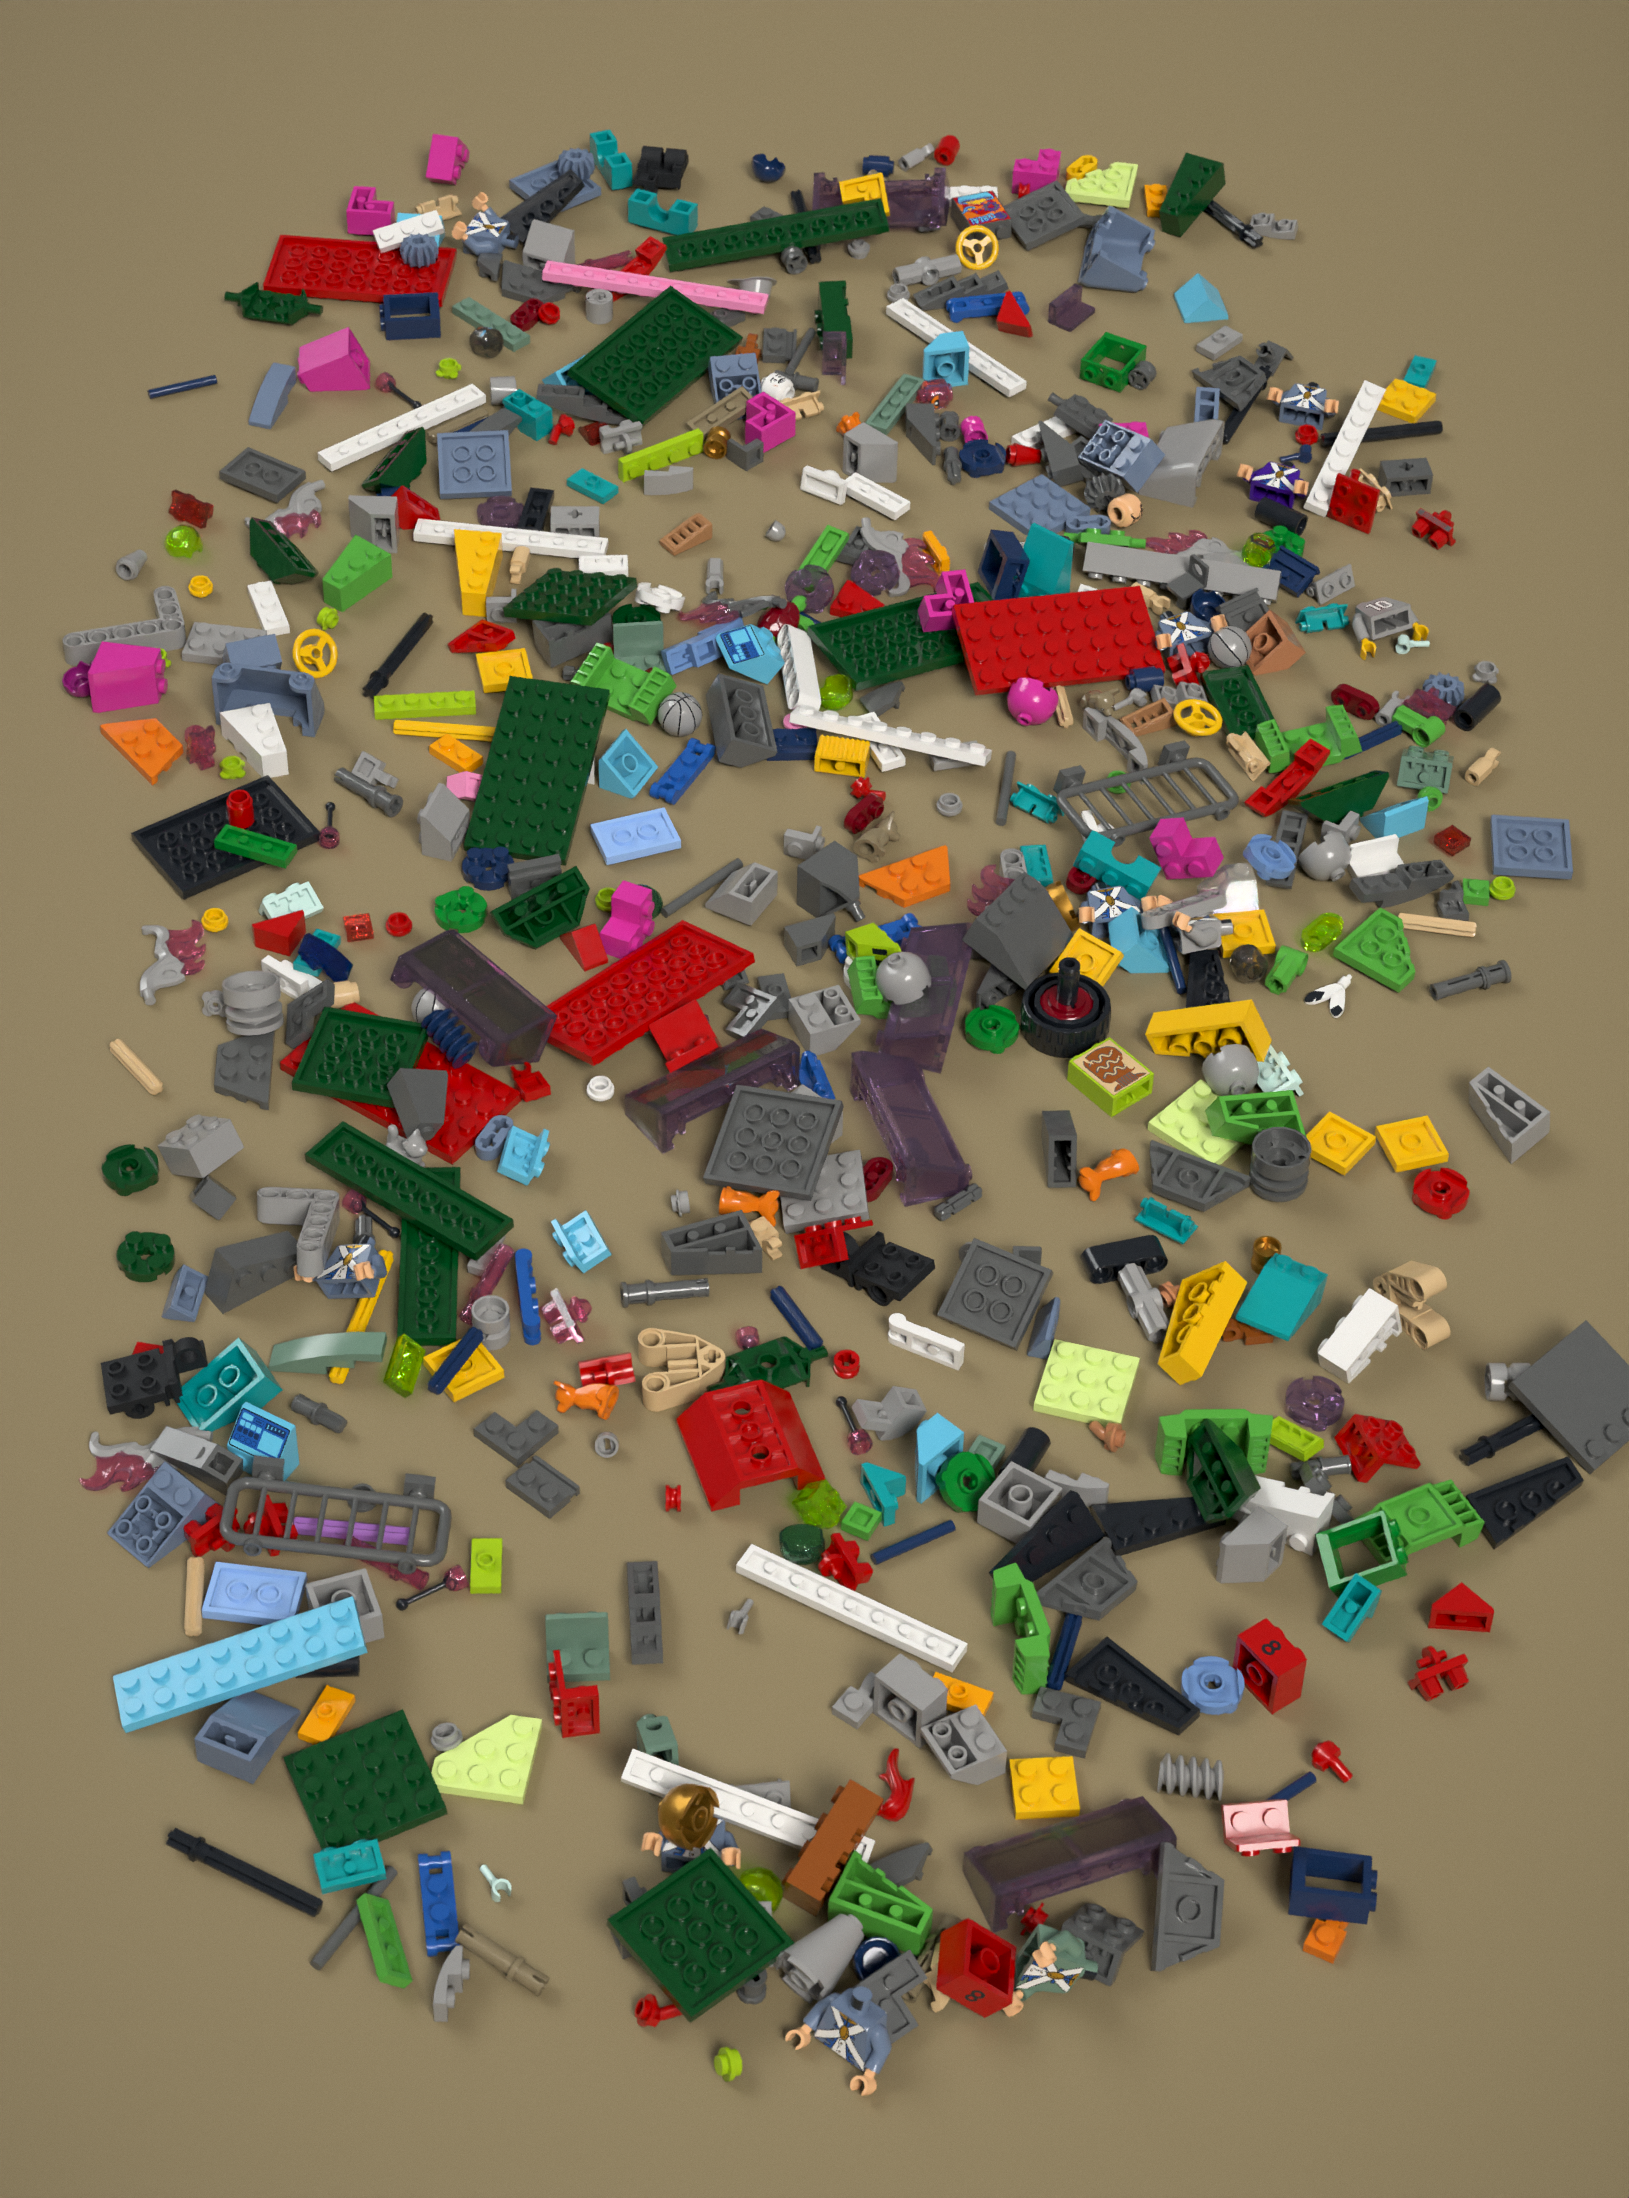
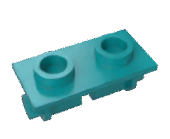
M1333 603L1320 608L1306 607L1300 610L1295 623H1299L1300 631L1305 633L1323 631V622L1326 623L1327 630L1343 629L1349 625L1348 616H1344L1348 605Z
M1017 781L1019 792L1013 793L1010 798V802L1013 803L1014 807L1029 814L1035 806L1036 808L1032 815L1046 823H1055L1058 814L1064 816L1063 811L1056 802L1057 798L1051 794L1046 796L1031 784L1025 785Z
M1145 1197L1142 1200L1140 1207L1143 1210L1135 1218V1221L1183 1245L1198 1228V1225L1191 1220V1216H1186L1174 1209H1171L1169 1212L1166 1205L1152 1197L1149 1199Z

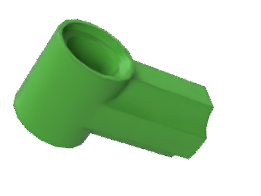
M1404 705L1398 707L1392 716V722L1397 721L1399 725H1402L1403 730L1412 734L1415 743L1423 748L1431 745L1445 733V725L1441 719L1436 716H1430L1427 719Z
M1282 945L1277 953L1275 964L1265 979V985L1270 989V992L1277 995L1283 992L1286 993L1295 977L1303 974L1309 955Z

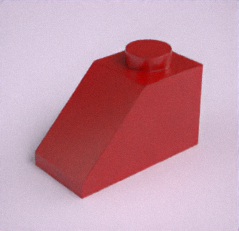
M402 485L391 496L397 497L399 527L403 530L415 529L418 519L441 521L438 508Z

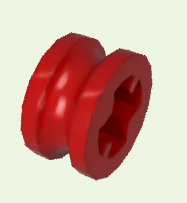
M1019 182L1018 199L1030 193V183L1023 185Z
M846 1349L837 1352L834 1356V1373L842 1379H850L857 1376L860 1369L859 1355L852 1350ZM844 1363H849V1366H844Z
M666 1485V1512H670L671 1509L681 1512V1485H677L675 1488Z

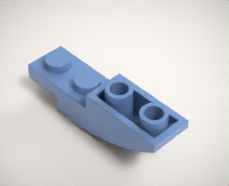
M742 616L733 617L704 629L693 638L661 650L666 672L674 675L690 667L698 668L723 656L715 637L720 633L743 627Z

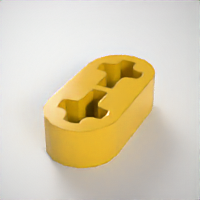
M1084 155L1067 167L1066 181L1073 178L1077 180L1083 179L1086 173L1097 170V158L1091 155Z

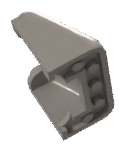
M1211 419L1167 427L1165 431L1162 430L1157 446L1165 456L1139 490V495L1193 508L1197 501V497H1195L1196 487L1200 488L1202 475L1211 459L1218 461L1222 454L1225 422Z

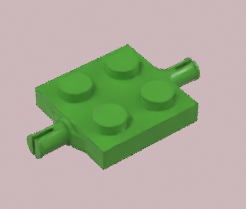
M1086 528V533L1064 532V538L1078 544L1080 542H1094L1128 546V548L1145 549L1146 539L1125 536V531L1110 530V535L1101 534V529Z

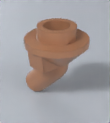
M1168 1281L1159 1286V1292L1165 1308L1174 1309L1180 1285L1173 1286Z
M1098 1421L1090 1423L1089 1429L1099 1439L1104 1441V1449L1115 1453L1118 1447L1122 1448L1124 1446L1126 1431L1122 1430V1424L1108 1423L1105 1428Z

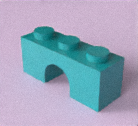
M611 130L590 133V153L593 154L594 163L611 190H621L633 186L632 163L625 152L618 153L617 139Z
M637 188L628 199V222L675 235L691 233L698 227V204L677 199L671 208L666 211L658 204L657 193Z
M1092 830L1080 849L1073 866L1105 882L1106 885L1124 887L1128 894L1141 901V898L1146 897L1154 884L1161 867L1140 855L1131 864L1117 861L1112 855V849L1116 842Z

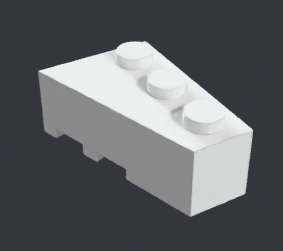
M270 703L220 712L222 736L234 744V748L238 753L242 752L247 758V762L261 777L269 775L272 778L289 774L287 751Z
M1370 1288L1363 1296H1358L1353 1303L1351 1312L1347 1317H1342L1336 1324L1335 1332L1332 1336L1321 1342L1317 1351L1320 1366L1349 1384L1370 1364L1371 1360L1368 1358L1375 1350L1382 1352L1386 1348L1385 1340L1392 1334L1397 1337L1402 1332L1398 1305Z
M1256 1476L1261 1489L1231 1518L1240 1521L1245 1514L1250 1515L1259 1506L1288 1525L1285 1544L1297 1551H1302L1312 1556L1319 1547L1315 1534L1329 1529L1335 1494L1326 1492L1324 1496L1310 1493V1488L1301 1486L1299 1490L1285 1487L1284 1482Z

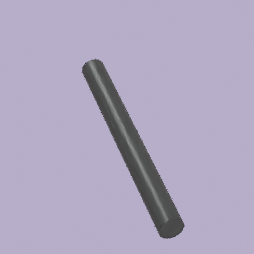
M814 328L807 330L785 370L788 375L794 374L816 335Z
M1014 751L1006 753L996 824L999 826H1004L1007 821L1016 753Z
M739 858L733 860L661 908V914L665 918L669 917L727 878L732 872L742 868V861Z
M387 1866L385 1869L386 1879L374 1882L366 1893L380 1897L397 1876L398 1872L392 1866ZM357 1904L310 1961V1964L316 1970H321L360 1922L361 1918Z

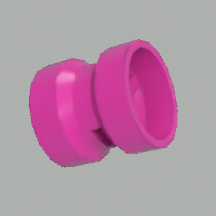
M969 416L962 421L960 428L965 443L976 439L988 440L987 432L980 417Z

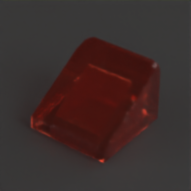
M595 422L579 427L578 432L590 446L601 443L599 428L608 424L606 422Z

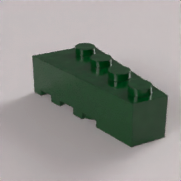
M1185 153L1159 210L1162 232L1182 237L1225 186L1226 180L1223 163Z

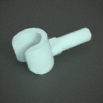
M1403 634L1398 637V643L1395 645L1396 652L1406 654L1409 652L1410 647H1429L1430 643L1429 641L1410 640L1407 635Z
M482 1865L480 1871L492 1887V1900L500 1902V1894L497 1892L500 1889L505 1890L510 1897V1882L506 1879H497L487 1865Z

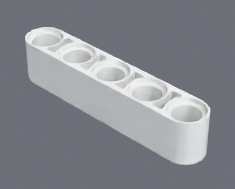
M785 624L779 631L777 644L785 662L781 668L788 708L794 710L800 705H809L814 707V710L819 711L821 696L811 639L807 632Z

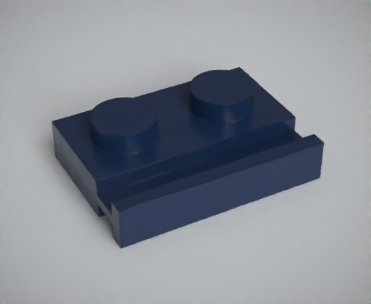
M1281 545L1279 547L1280 550L1276 554L1274 553L1262 568L1281 571L1279 587L1299 598L1309 584L1313 582L1316 574L1319 575V567Z
M816 728L773 729L777 754L767 758V761L815 760L817 749Z

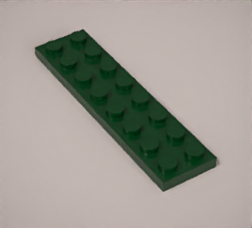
M344 1121L305 1153L307 1163L475 1261L480 1259L514 1227L513 1219Z
M460 1167L425 1168L461 1189ZM403 1218L401 1226L398 1346H445L457 1341L459 1251Z

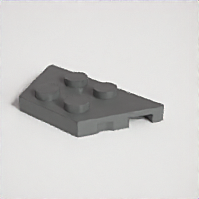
M507 260L503 261V297L523 303L535 298L545 304L564 299L565 293L572 290L578 293L581 291V287L564 283H551L550 281L542 280L543 271Z
M1241 355L1226 361L1213 363V369L1200 372L1199 368L1192 370L1193 377L1208 388H1220L1219 397L1239 411L1245 408L1267 380L1265 372Z
M275 1030L261 1035H246L218 1045L214 1079L216 1093L232 1096L244 1103L251 1100L259 1103L260 1109L269 1110Z
M1154 1140L1150 1142L1152 1193L1205 1212L1248 1188L1250 1185L1251 1176Z
M1104 1537L1041 1588L1037 1595L1041 1606L1099 1621L1136 1591L1138 1581L1132 1572L1126 1568V1563L1120 1555L1116 1556L1112 1551L1111 1540L1108 1537Z
M1169 1842L1160 1843L1151 1971H1163L1165 1968L1176 1963L1184 1962L1200 1953L1220 1947L1225 1880L1214 1872L1203 1868L1201 1863L1192 1857H1187L1175 1849L1174 1845Z

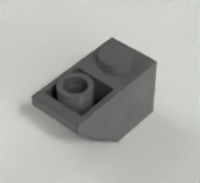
M834 913L784 927V947L796 967L822 959L829 947V939L835 935L836 916Z

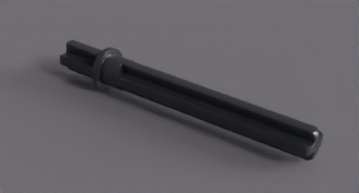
M793 190L790 194L795 213L808 211L802 191ZM821 245L803 248L812 264L815 261L819 263L822 260L820 256Z
M1214 200L1204 209L1236 233L1241 241L1248 242L1254 248L1263 245L1262 240L1264 238L1254 231L1253 226L1250 224L1246 225Z
M1266 365V367L1261 366L1259 368L1265 372L1267 380L1245 408L1239 411L1234 407L1227 418L1224 426L1223 443L1228 444L1260 392L1266 389L1267 381L1272 375V372L1269 370L1270 366Z
M1429 421L1368 428L1361 443L1441 434L1443 432V424L1441 421ZM1339 432L1322 433L1320 436L1321 445L1324 447L1333 446Z
M422 613L378 670L370 674V680L362 688L365 697L369 696L371 699H374V696L382 688L387 687L390 677L433 624V616L431 614Z
M1531 1414L1489 1436H1480L1478 1442L1460 1450L1459 1458L1461 1461H1464L1466 1466H1470L1485 1457L1490 1459L1495 1456V1452L1545 1428V1426L1534 1414Z
M177 1828L169 1832V1839L166 1845L187 1855L190 1861L195 1862L198 1860L311 1917H316L321 1912L323 1901L320 1898L206 1843V1839L203 1837H193Z

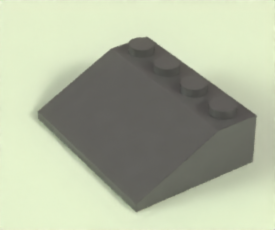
M1024 871L975 919L962 940L1026 990L1058 958L1074 935L1046 888Z

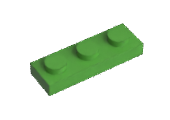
M827 525L792 578L793 585L815 593L848 542L849 533Z
M364 1893L356 1902L379 1982L404 1989L412 1982V1977L390 1902L387 1899Z

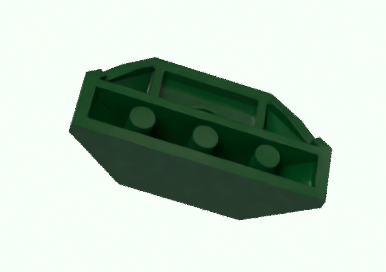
M423 426L404 433L398 443L392 447L361 484L363 489L380 493V488L399 487L402 485L410 488L411 481L422 473L421 469L427 463L426 436Z
M251 517L250 555L257 562V566L265 571L270 581L275 584L286 583L293 585L318 576L319 572L291 540L275 528L276 526L271 521Z
M1374 770L1288 799V803L1298 811L1308 814V817L1316 822L1324 823L1327 820L1339 825L1350 811L1360 814V818L1364 816V812L1374 808L1390 777L1389 772Z
M574 866L492 910L490 914L504 936L536 950L580 925L590 887L577 866Z
M1206 1418L1188 1438L1187 1448L1190 1451L1187 1459V1485L1205 1522L1211 1524L1231 1518L1256 1495L1261 1486L1242 1449L1213 1421Z

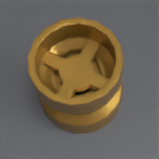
M716 426L709 430L704 444V452L708 457L721 459L726 455L727 440L731 439V435L726 428Z
M1261 1236L1254 1241L1250 1265L1251 1269L1258 1275L1275 1253L1281 1255L1282 1246L1278 1239L1271 1236Z

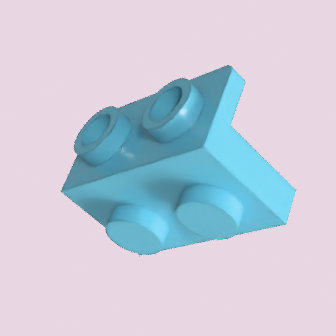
M512 1126L507 1134L497 1172L526 1186L533 1177L538 1178L545 1164L541 1160L546 1155L550 1146V1142L547 1141L549 1131L543 1129L537 1137L518 1127Z
M586 1210L563 1226L557 1219L551 1221L555 1232L552 1233L554 1239L561 1248L564 1246L566 1249L563 1252L566 1261L571 1267L576 1265L583 1274L612 1255L591 1215Z

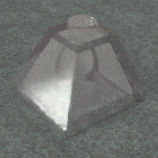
M1249 862L1225 864L1215 872L1213 877H1208L1197 886L1198 894L1211 890H1224L1226 892L1227 906L1210 912L1212 914L1259 910L1256 877Z

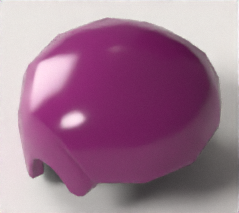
M79 661L76 667H72L64 673L62 684L68 694L79 698L91 696L88 672L93 661L90 664Z

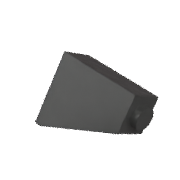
M400 1068L388 1082L387 1087L407 1138L416 1129H419L425 1141L431 1140L444 1124L448 1082L447 1071Z
M1070 1110L1042 1111L1041 1138L1048 1188L1076 1187L1077 1133Z

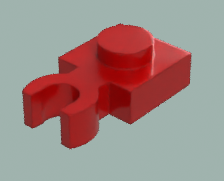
M524 1062V1070L521 1071L517 1070L514 1066L510 1067L514 1088L520 1091L521 1097L525 1102L551 1095L549 1083L540 1071L532 1073L530 1063Z

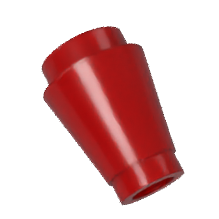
M1017 443L1008 445L1006 448V463L1011 464L1012 467L1039 464L1041 462L1042 453L1040 449Z

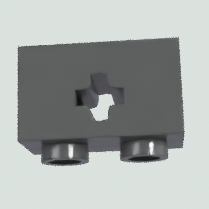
M1427 458L1380 461L1378 482L1380 487L1385 486L1392 497L1431 493L1433 473Z

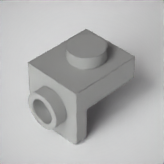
M511 589V597H486L487 621L492 623L517 622V618L504 617L503 607L510 603L513 598L517 597L516 589Z
M1350 811L1340 825L1326 820L1322 824L1320 841L1325 842L1323 836L1333 832H1341L1348 844L1351 840H1356L1361 826L1358 825L1360 814Z
M816 826L813 834L787 829L784 834V855L807 860L823 849L825 837H822V827Z

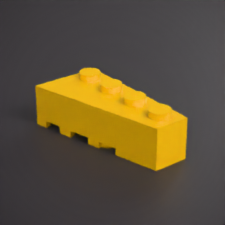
M454 529L455 556L462 614L487 617L486 597L493 596L503 557L502 533Z
M1252 999L1154 1012L1145 1033L1154 1053L1158 1055L1189 1057L1191 1053H1197L1207 1058L1211 1053L1215 1056L1221 1052L1220 1047L1240 1044L1247 1046L1250 1052L1254 1053L1257 1062H1264L1272 1041Z
M1226 1261L1181 1281L1158 1360V1365L1179 1385L1202 1377L1246 1287L1247 1281Z

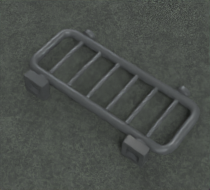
M1185 740L1164 745L1158 761L1159 766L1082 784L1086 771L1081 765L1059 770L1053 788L1057 793L1056 802L1059 808L1082 836L1087 839L1092 830L1070 805L1067 798L1079 796L1107 830L1098 833L1116 842L1114 847L1123 844L1126 836L1154 830L1160 819L1184 817L1186 822L1215 815L1219 821L1224 820L1229 816L1230 810L1234 809L1239 803V797L1212 763L1198 757L1186 759L1190 746ZM1196 767L1203 769L1229 800L1217 803L1189 769ZM1183 770L1211 805L1196 808L1168 774ZM1163 775L1191 810L1175 813L1148 779ZM1142 780L1170 815L1154 818L1127 784ZM1121 785L1149 820L1134 824L1106 789ZM1101 791L1128 825L1112 829L1084 794Z
M254 1455L252 1477L236 1479L227 1489L220 1521V1534L229 1543L244 1546L243 1550L249 1556H258L261 1554L262 1548L393 1563L398 1564V1570L401 1573L412 1574L416 1571V1566L431 1567L439 1564L444 1560L447 1553L452 1515L447 1504L434 1499L436 1477L406 1473L403 1495L283 1481L285 1459ZM245 1489L261 1490L253 1534L238 1533L232 1529L238 1495L241 1490ZM267 1491L292 1494L283 1538L259 1535ZM298 1495L322 1498L314 1542L289 1539ZM328 1499L352 1501L345 1545L320 1542ZM358 1502L383 1505L376 1549L351 1546ZM389 1506L413 1508L406 1552L382 1550ZM419 1509L435 1511L440 1515L435 1551L429 1555L412 1553Z

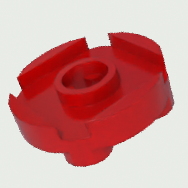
M1441 1167L1440 1171L1432 1172V1168L1425 1169L1414 1180L1412 1202L1424 1211L1444 1220L1451 1218L1452 1214L1462 1211L1468 1203L1470 1194L1465 1177L1449 1168ZM1442 1189L1446 1191L1445 1194L1436 1192L1441 1191Z

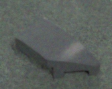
M480 253L478 257L479 276L491 277V280L498 281L500 267L503 263V254Z
M902 681L890 683L873 690L859 700L868 713L875 712L877 717H879L892 707L899 709V698L901 692L905 690V686Z
M1459 881L1452 882V887L1449 890L1443 889L1440 891L1439 901L1437 902V911L1440 918L1469 921V912L1463 902L1464 891Z
M928 1842L892 1853L870 1865L875 1870L879 1868L886 1873L885 1877L896 1886H905L915 1879L921 1881L924 1874L922 1872L927 1856H931L933 1849Z

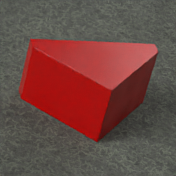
M1007 291L996 320L998 330L1027 338L1032 337L1033 333L1030 323L1011 291Z
M303 910L252 924L255 947L290 957L306 933Z
M596 924L587 925L560 935V940L584 972L608 963V957Z
M1461 1582L1431 1605L1428 1628L1490 1633L1494 1608Z

